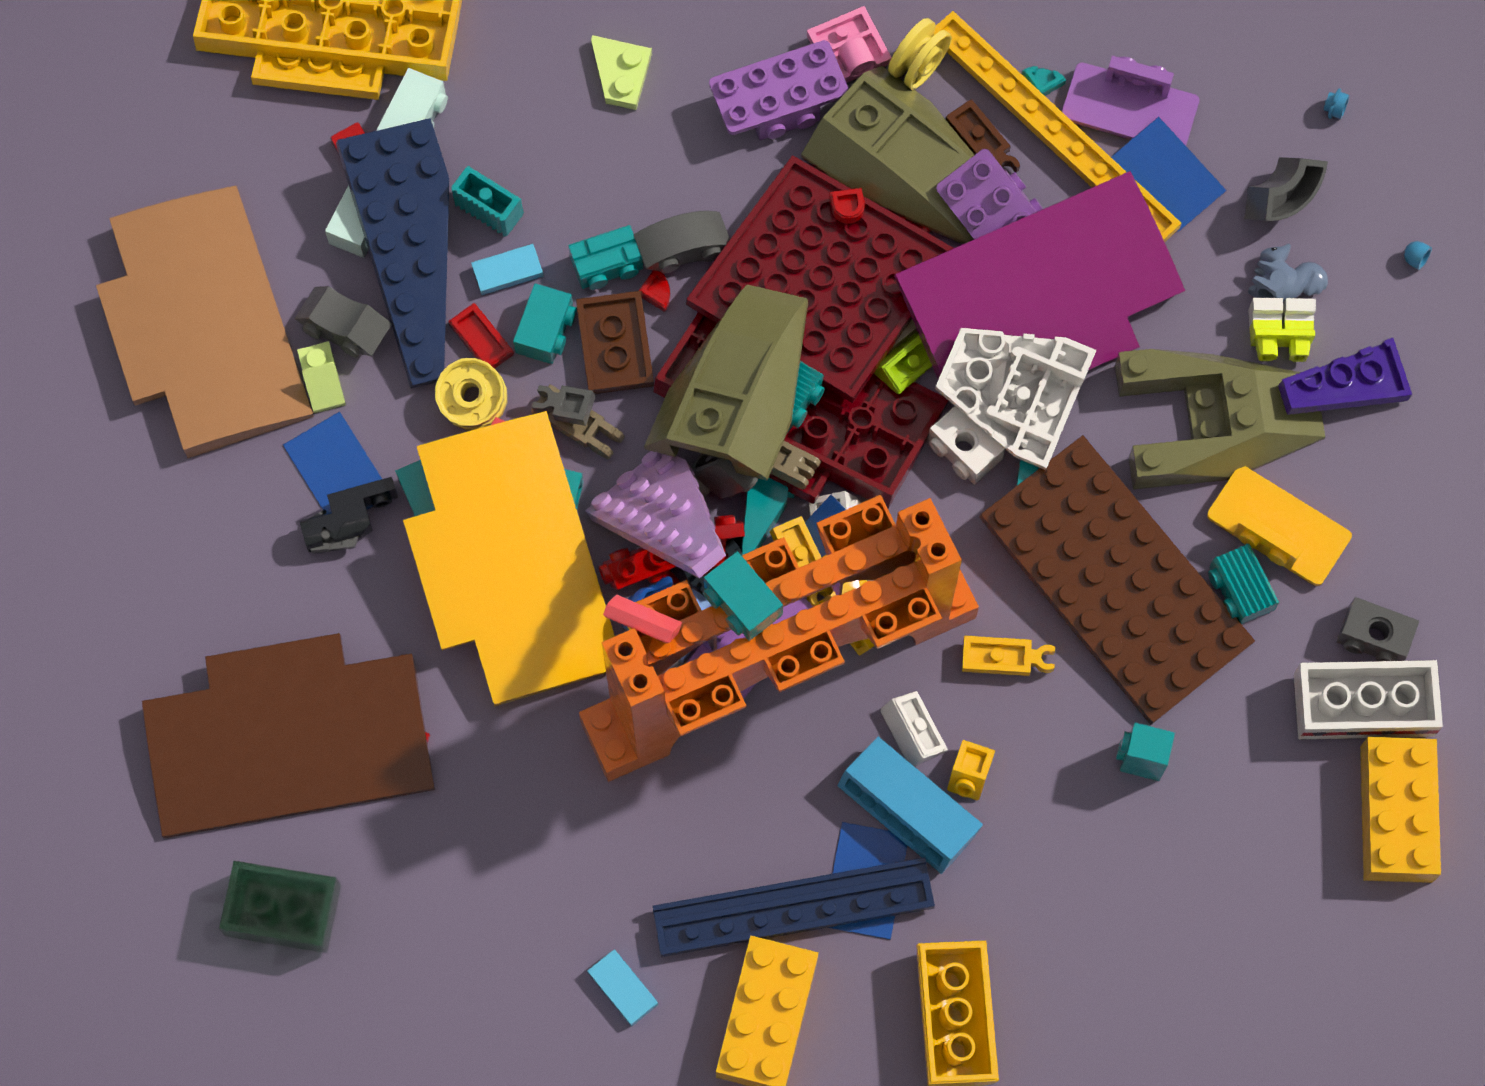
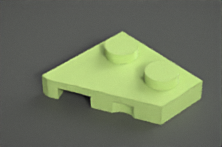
M592 35V49L597 63L605 103L637 110L652 56V48Z

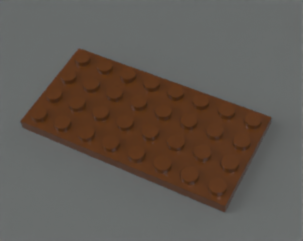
M1084 435L1052 458L1046 470L1039 468L979 516L1150 725L1255 642L1236 617L1231 618L1222 600Z

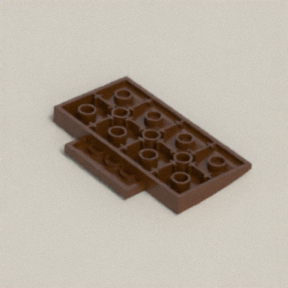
M340 633L205 656L209 689L142 701L149 757L163 838L435 790L415 660L412 653L346 665Z

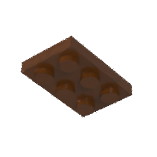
M641 291L576 299L588 390L593 391L594 394L653 387L654 379Z

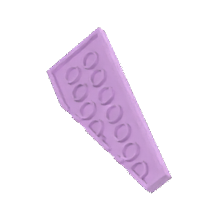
M650 451L642 458L640 465L634 470L622 474L617 479L615 486L609 491L597 495L592 500V505L585 510L593 522L697 578H701L726 556L720 538L715 532L714 523L710 519L711 515L704 497L699 491V484L694 477V471L685 459L678 456L672 457Z

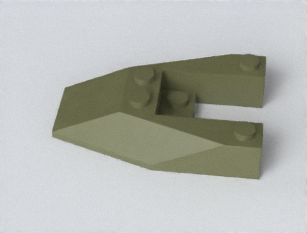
M1160 349L1118 353L1115 373L1119 397L1184 390L1192 440L1133 445L1128 458L1133 490L1229 480L1234 471L1246 466L1253 471L1325 439L1321 411L1290 415L1286 413L1278 385L1282 379L1300 372L1205 353Z

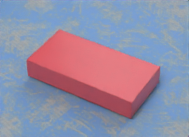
M616 595L607 603L603 613L608 619L632 629L635 628L637 631L665 643H670L675 638L682 625V622L619 595Z

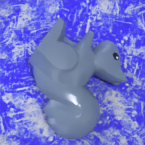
M1286 244L1282 247H1271L1261 252V260L1257 263L1260 268H1256L1254 271L1259 276L1253 277L1252 282L1255 285L1249 288L1248 293L1255 298H1283V302H1285L1286 298H1297L1302 293L1307 296L1319 295L1328 285V276L1326 271L1314 262L1301 263L1295 269L1285 263L1291 249V244Z

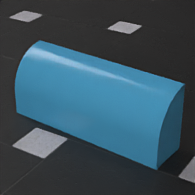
M879 736L844 771L837 785L920 857H925L926 862L940 874H943L983 826L979 820Z

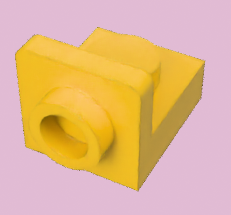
M963 740L952 769L947 790L962 797L979 800L995 750Z

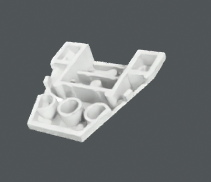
M961 328L935 389L1014 457L1046 470L1096 350L1066 337L1055 336L1054 339L1034 338L1035 334L1012 336L1004 335L1002 331Z

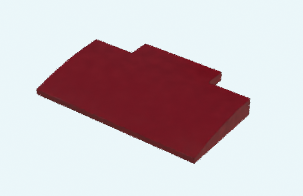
M699 312L697 313L656 376L654 393L664 398L666 397L669 388L716 326V322ZM875 374L871 376L853 403L824 387L825 390L816 405L810 403L805 409L808 412L799 428L793 426L784 439L789 444L817 457L821 461L819 467L814 470L813 477L808 479L807 487L800 489L772 474L769 475V478L788 487V492L812 504H815L828 480L868 500L881 495L889 509L926 444L930 428L938 422L948 399L916 382H913L900 394H896Z

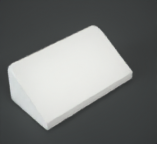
M917 691L893 698L881 708V714L903 756L914 767L948 750Z

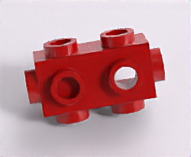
M628 547L616 550L609 554V560L602 562V565L598 566L605 585L610 583L611 587L617 590L646 578L650 584L666 576L672 578V586L681 582L670 571L676 567L675 565L642 547L630 552Z

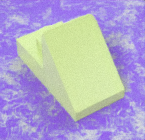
M329 341L297 349L313 412L318 413L346 405Z

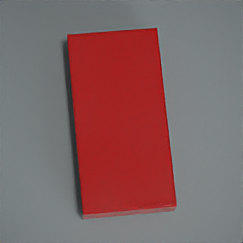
M475 303L448 321L449 326L473 356L488 362L494 369L514 355L512 348Z

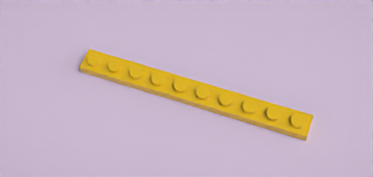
M954 11L936 25L934 35L941 30H946L952 36L951 45L947 53L1088 185L1094 187L1126 173L1118 163ZM1136 181L1163 240L1166 242L1180 229L1182 223Z

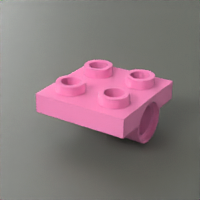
M865 6L807 30V38L811 44L823 40L830 43L846 83L859 78L864 72L879 66L885 67L891 61L892 57Z

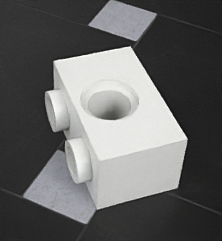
M956 406L936 422L929 431L928 440L932 450L940 457L945 456L953 464L952 468L955 473L963 480L968 478L974 485L1003 460L1005 448ZM960 441H966L973 448L969 451H962L955 444Z

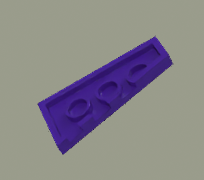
M1393 337L1375 347L1369 346L1361 349L1354 355L1346 358L1342 356L1332 360L1330 364L1320 368L1316 366L1282 379L1278 385L1287 415L1408 401L1412 396Z

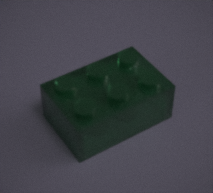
M233 861L219 929L226 937L327 953L341 884L336 877Z

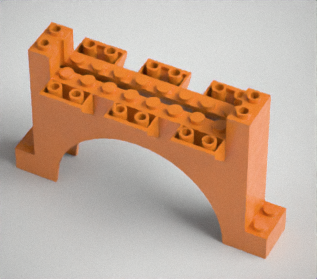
M881 495L817 522L816 526L827 556L800 568L784 537L742 555L781 601L783 607L832 586L836 594L826 602L808 610H801L790 618L776 624H771L750 641L746 637L738 638L731 644L717 649V636L732 630L726 622L728 615L720 606L717 609L711 606L701 610L687 580L635 602L682 622L679 633L670 643L662 642L628 627V631L601 642L610 698L580 711L579 717L607 781L615 780L670 755L674 743L680 736L746 708L747 705L740 692L767 677L770 678L780 693L845 664L838 649L840 646L869 638L874 646L879 649L908 635L913 637V641L917 645L976 619L979 606L960 570L962 559L931 498L899 511L896 524ZM873 580L867 581L862 586L842 594L843 583ZM708 641L712 652L704 653L699 658L677 668L668 669L686 654Z

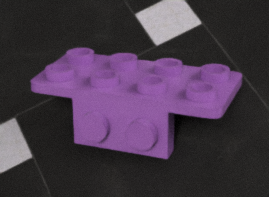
M826 40L714 76L709 80V87L727 132L731 135H736L755 128L759 140L766 138L776 139L789 130L811 127L816 121L820 120V106L839 100L849 89L832 47Z
M1112 56L1108 69L1083 62L1076 65L1062 112L1075 124L1130 140L1156 118L1160 117L1186 146L1200 100L1195 94L1171 88L1174 73L1168 72L1165 68L1157 65L1147 66L1140 64L1129 57Z
M988 149L980 150L941 180L936 187L937 192L974 239L1043 209L1035 197L1029 200L1022 190L1026 188V185L1017 173L1014 172L1010 175L1006 169L1002 168Z

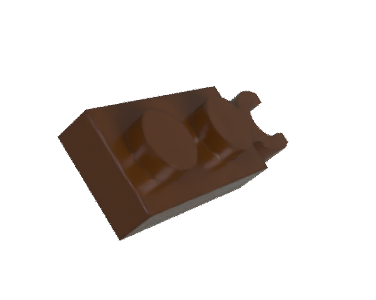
M972 99L946 116L947 122L974 154L982 149H988L1002 168L1009 166L1014 172H1019V161L1011 155H1006L1010 152V144Z

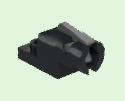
M392 476L328 494L331 512H327L324 509L308 518L299 520L308 552L323 553L355 548L358 538L364 537L373 531L366 507L370 505L374 508L384 507L391 504L392 499L398 498Z

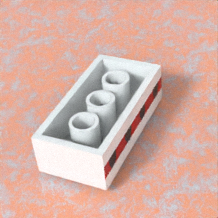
M1437 660L1300 663L1294 672L1298 739L1435 737L1443 727Z

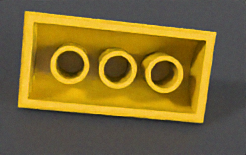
M986 941L918 943L916 950L928 1086H984L998 1082Z

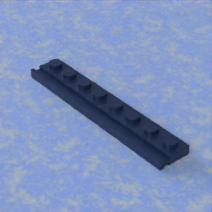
M924 857L653 905L652 907L661 957L749 942L750 935L767 939L934 909L935 904Z

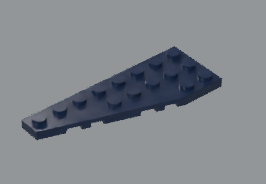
M431 118L339 139L336 142L411 389L437 382L440 373L444 370L449 175Z

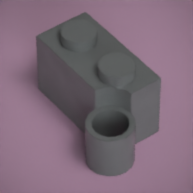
M703 453L699 455L691 466L695 474L694 477L699 484V491L704 498L710 491L720 499L725 497L731 498L736 493L748 492L758 480L755 477L736 473L730 460Z

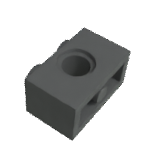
M1355 597L1349 605L1336 642L1344 645V649L1355 654H1363L1364 652L1376 657V661H1404L1408 656L1419 620ZM1369 629L1380 630L1384 635V640L1373 639Z

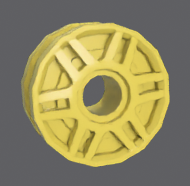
M929 18L921 20L908 32L889 63V74L898 78L906 73L904 83L911 90L920 87L933 74L951 45V34L946 30H941L934 35L936 25Z
M462 358L449 364L440 373L435 386V400L440 412L451 423L459 428L471 431L490 426L495 417L500 418L503 415L507 405V387L502 376L488 362L477 358ZM477 387L479 389L478 398L472 402L465 401V391L468 388Z

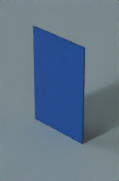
M1160 117L1156 118L1111 157L1126 172L1131 171L1134 179L1182 223L1177 232L1227 191Z
M340 412L283 444L318 503L327 512H331L328 494L382 479ZM370 505V506H367L366 508H367V510H368V509H370V508L373 507V506Z
M842 822L832 874L905 861L907 845L889 830ZM895 916L829 928L891 940Z

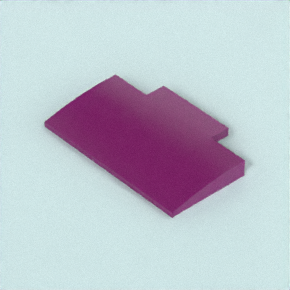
M1131 171L894 274L938 380L961 328L1002 331L1004 335L1012 336L1035 334L1034 338L1054 339L1055 336L1066 337L1096 350L1088 369L1090 370L1117 358L1119 352L1132 351L1140 347L1128 316L1185 291L1163 237Z

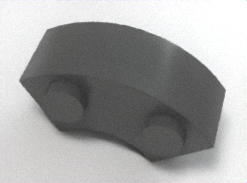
M1279 157L1276 169L1268 180L1260 185L1248 187L1244 219L1276 221L1288 218L1301 211L1311 202L1321 187L1328 161Z
M695 211L676 215L647 226L634 234L646 269L661 273L673 272L679 266L686 263L715 261L730 240L721 214L717 211Z
M329 286L314 287L295 317V320L304 325L302 330L315 339H319L321 336L340 346L345 353L355 358L359 354L372 356L392 325L390 321L368 304L353 301Z

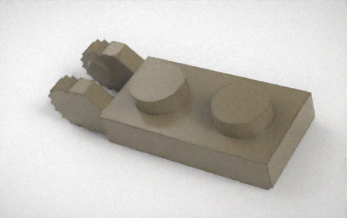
M549 384L548 387L552 391L557 393L560 392L559 389ZM540 397L537 402L544 403L548 397ZM531 409L532 415L537 414L533 411V409ZM593 410L590 412L586 426L556 421L552 416L553 412L547 414L550 425L585 448L589 447L593 452L607 460L611 458L613 451L609 446L594 438L600 430L605 436L618 443H621L625 438L620 430L606 422L603 416Z

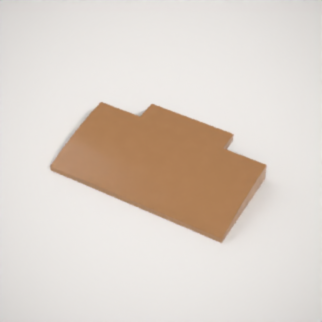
M236 185L169 200L109 218L127 275L98 284L96 288L128 389L135 406L164 396L167 397L187 458L314 417Z

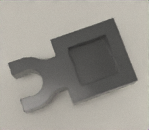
M562 385L560 392L557 393L547 386H538L537 391L539 395L548 398L544 403L533 401L532 409L535 413L547 411L548 414L553 412L552 416L556 421L583 426L587 425L596 397L593 391Z

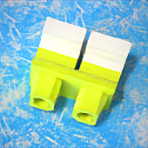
M1283 298L1252 299L1248 309L1251 346H1256L1259 361L1276 360L1278 357V347H1289V360L1292 362H1305L1307 360L1310 346L1315 337L1314 313L1316 311V299L1286 298L1284 304Z

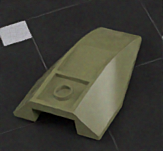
M883 66L864 72L822 118L801 153V157L819 171L851 189L862 188L864 197L897 216L906 218V220L922 227H927L931 231L960 244L974 240L937 192L936 187L941 180L975 154L933 103L916 90L908 88L900 78L893 77Z
M747 284L669 388L644 445L645 450L676 457L679 448L727 459L731 461L736 473L767 481L792 422L808 299Z

